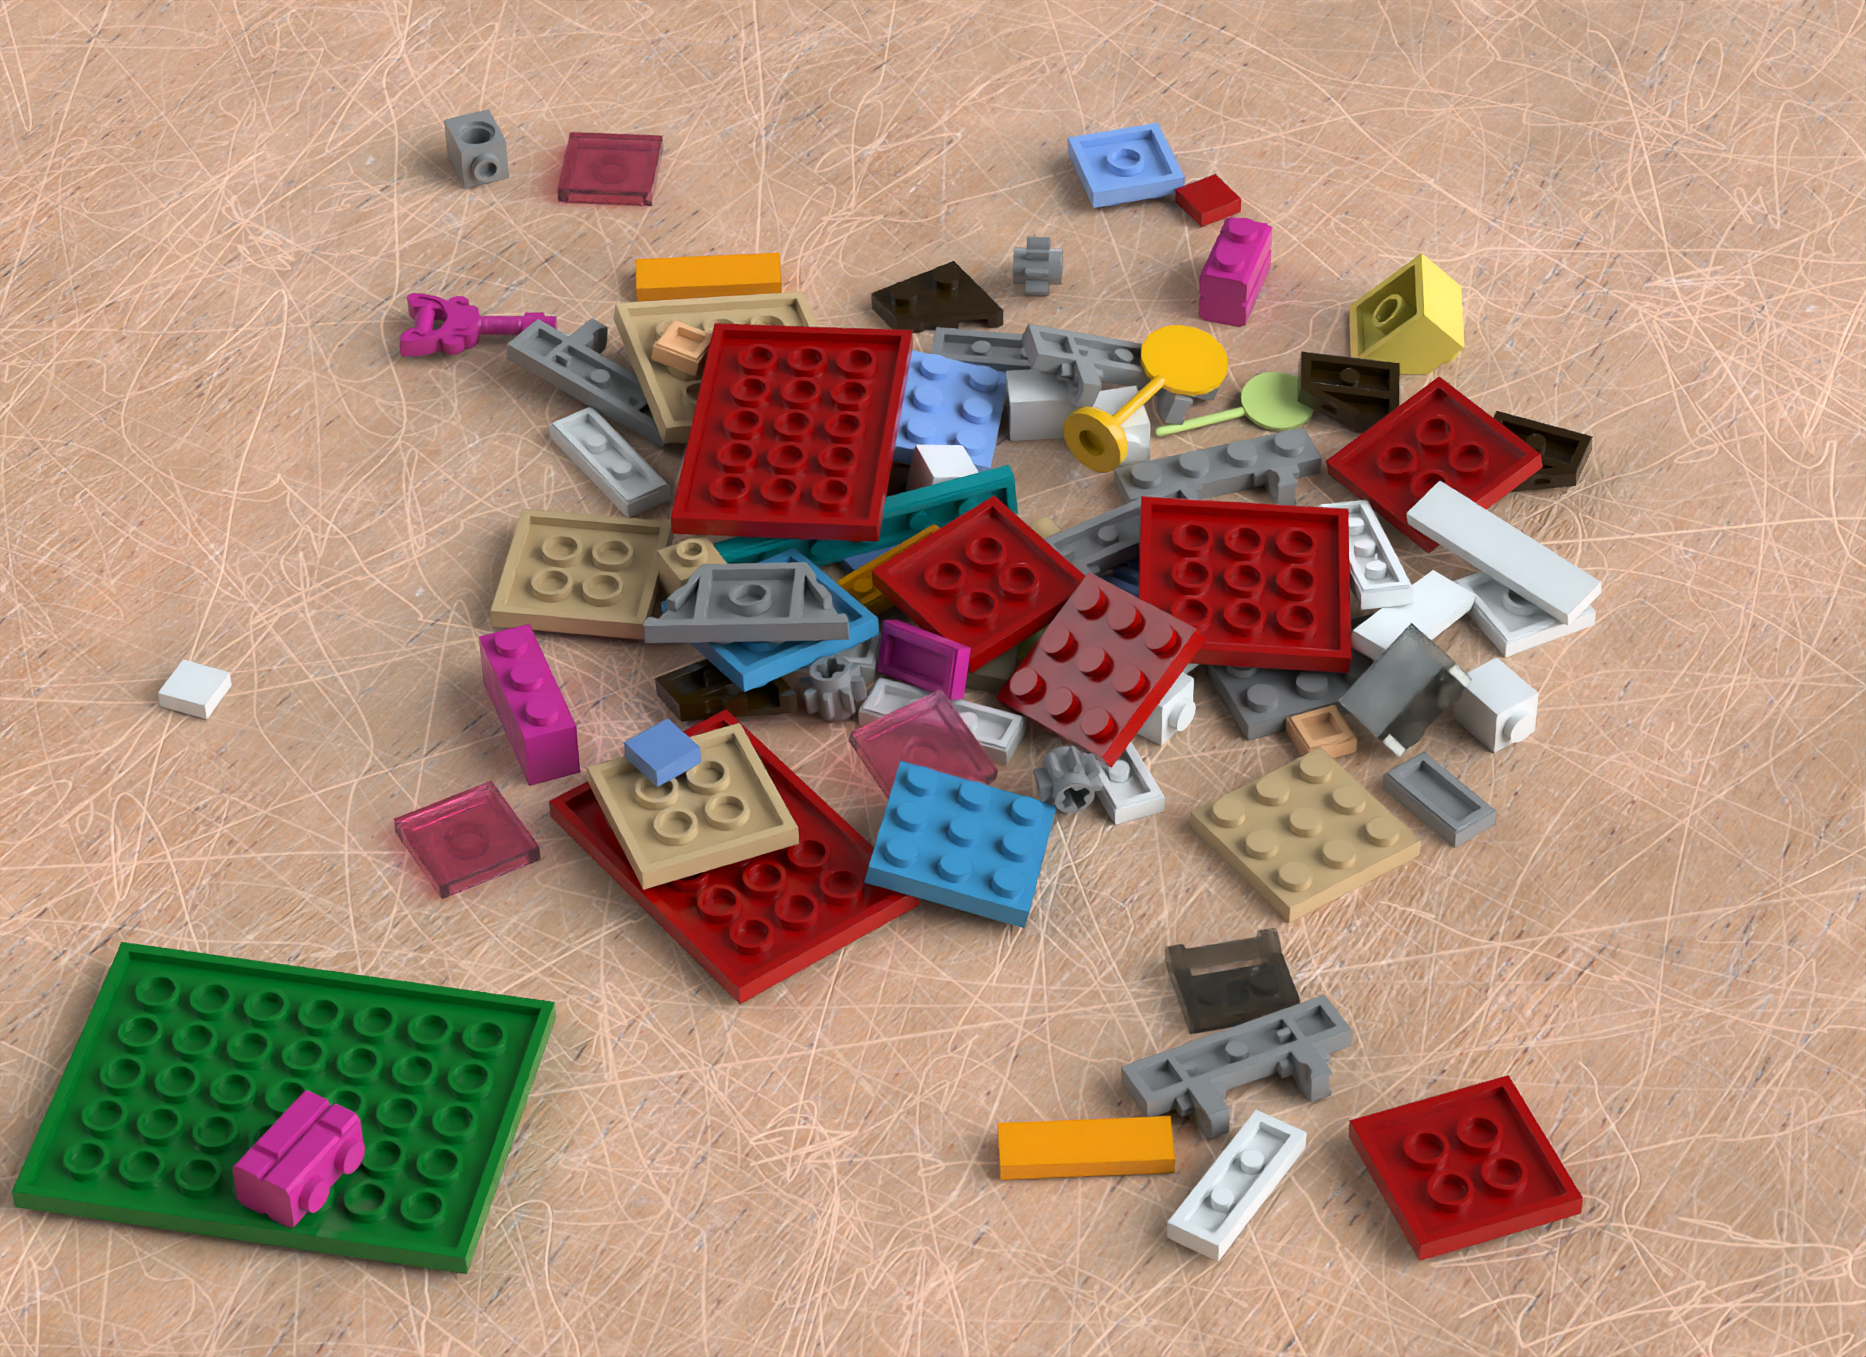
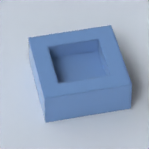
M668 718L624 742L625 758L657 787L701 763L700 746Z

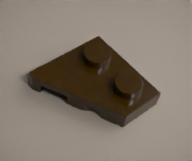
M1301 351L1298 364L1297 401L1360 433H1364L1399 406L1400 363Z
M708 659L655 678L657 696L681 722L706 720L725 709L734 717L783 714L798 710L796 692L781 677L768 682L762 687L744 692Z

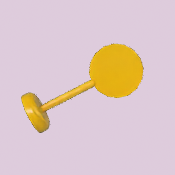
M1178 324L1164 326L1150 333L1142 344L1140 363L1151 381L1112 416L1097 407L1084 406L1073 411L1065 420L1063 435L1074 457L1084 466L1096 472H1111L1118 468L1127 456L1128 441L1120 425L1161 388L1174 394L1187 396L1207 394L1218 388L1228 373V356L1223 346L1211 334L1196 327Z

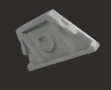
M807 562L702 564L689 577L686 585L677 588L667 598L668 610L659 619L649 616L643 624L645 643L713 642L723 645L732 642L765 641L777 644L785 641L849 640L850 637L848 617L845 613L838 614L833 608L831 594L824 585L817 583L816 574Z

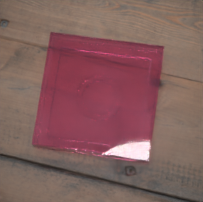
M570 132L557 188L558 202L652 206L664 149L663 136Z
M942 689L850 733L849 743L888 800L900 761L928 767L935 771L980 782L985 785L995 781L998 774L997 768Z
M492 780L394 819L395 833L442 899L541 860L539 845Z

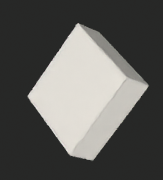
M183 659L158 692L160 706L208 719L232 686L230 672Z

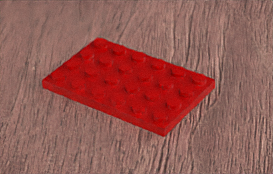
M715 323L671 514L672 534L878 542L913 350L912 330Z
M725 709L683 732L688 737H692L740 722ZM740 723L798 827L799 844L643 890L588 781L549 801L550 817L739 1004L919 906V898L864 882L874 847L742 723Z

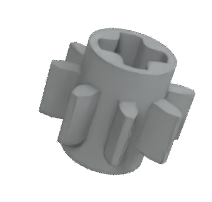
M1027 236V248L1014 247L1013 284H1025L1026 295L1049 296V285H1062L1063 249L1051 248L1050 237Z
M831 655L819 658L810 666V677L799 678L802 698L805 700L807 713L812 714L818 711V715L826 721L837 722L851 717L857 709L856 701L866 700L868 697L859 664L849 665L848 661L840 656Z
M1063 746L1053 749L1044 757L1042 762L1043 768L1033 770L1041 801L1050 804L1055 802L1056 807L1062 813H1075L1084 810L1092 803L1095 795L1094 792L1101 791L1104 788L1099 776L1100 770L1095 755L1089 753L1082 757L1075 746Z

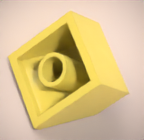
M1422 253L1349 306L1350 357L1400 363V374L1428 375L1443 363L1446 364L1454 360L1460 351L1464 349L1461 286Z

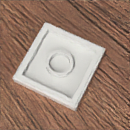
M1482 571L1453 581L1476 594L1472 609L1467 614L1504 657L1595 625L1596 611L1591 605L1567 626Z

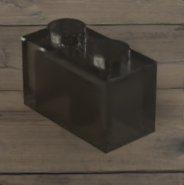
M1410 623L1338 701L1394 754L1400 757L1409 747L1420 741L1425 734L1426 728L1445 708L1453 705L1459 699L1463 689L1471 682L1472 678L1413 623Z

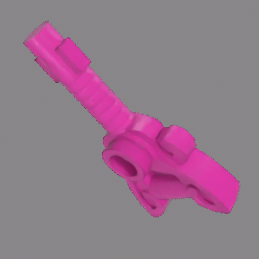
M412 293L407 296V308L410 317L415 321L414 328L408 329L400 336L399 347L403 357L427 355L441 350L449 355L459 354L465 349L476 346L480 335H519L537 319L557 329V316H544V313L525 312L524 316H480L478 308L469 305V300L464 296H454L447 301L437 296ZM434 320L444 321L440 329L433 330Z

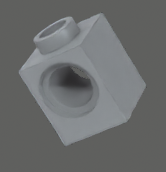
M489 109L444 120L448 159L464 189L509 178L506 140Z

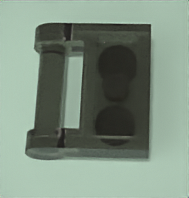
M1276 928L1258 930L1256 937L1185 948L1183 943L1165 947L1167 971L1190 1034L1234 1027L1300 1003V998L1282 954L1280 938ZM1261 959L1262 964L1213 973L1192 976L1191 970Z

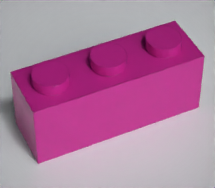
M530 624L479 636L483 683L528 785L531 786L580 773L577 726Z

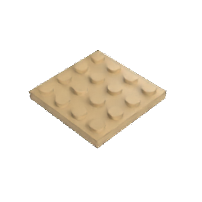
M804 292L616 303L613 317L663 443L688 442L705 368L704 366L695 377L651 360L653 345L673 320L710 334L713 332L715 323L819 327Z

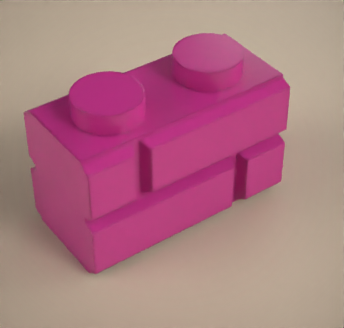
M1230 217L1225 219L1220 235H1218L1200 274L1199 294L1201 296L1199 298L1198 315L1205 321L1236 327L1246 325L1271 268L1270 247L1272 245V227L1268 223L1253 221L1249 218Z
M308 1090L303 1092L233 1166L237 1199L241 1205L262 1215L267 1213L270 1219L290 1229L308 1211L311 1213L317 1212L326 1202L330 1187L343 1173H353L359 1167L364 1157L365 1145L363 1143L361 1121L357 1114L335 1103L332 1106L327 1099Z

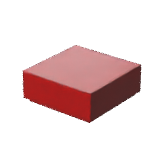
M1216 174L1176 189L1175 202L1200 227L1241 212V198Z

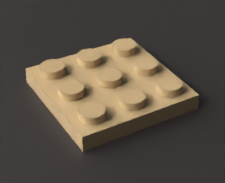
M522 509L490 610L492 626L515 628L530 624L532 630L645 640L643 624L649 616L652 617L660 589L657 551L672 545L674 534H672L671 521Z
M740 723L689 737L700 746L701 763L659 787L632 765L625 756L587 767L588 783L643 890L799 844L798 827Z
M1321 747L1192 811L1190 817V828L1288 923L1420 856L1421 840Z

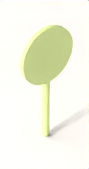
M1267 372L1251 378L1245 384L1241 393V407L1185 420L1183 425L1173 423L1160 426L1156 429V435L1160 437L1244 416H1247L1256 425L1268 430H1293L1307 423L1312 417L1314 409L1297 401V377L1282 372Z

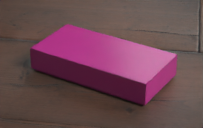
M897 619L883 621L876 671L950 701L964 699L971 648Z

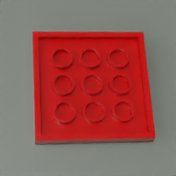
M1141 496L1138 598L1191 625L1205 637L1206 641L1189 664L1349 673L1351 664L1349 509Z

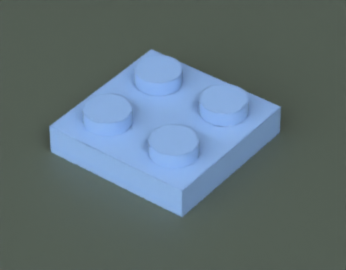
M1159 123L1068 137L1069 157L1093 208L1116 206L1121 203L1150 198L1159 199L1168 195H1174L1177 188L1185 186V177Z

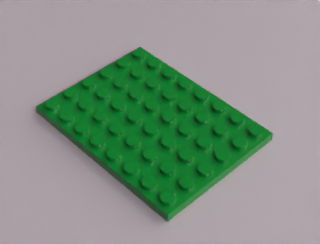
M121 942L12 1189L14 1206L17 1208L467 1274L556 1019L555 1002ZM308 1090L327 1099L332 1106L335 1103L357 1114L361 1121L365 1153L359 1167L353 1173H343L330 1187L329 1195L324 1205L315 1213L308 1211L290 1229L270 1219L267 1213L262 1215L241 1205L237 1199L232 1168L296 1099Z

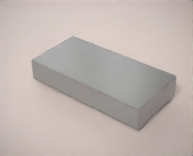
M1425 752L1420 753L1383 775L1382 788L1454 848L1495 825L1496 810Z

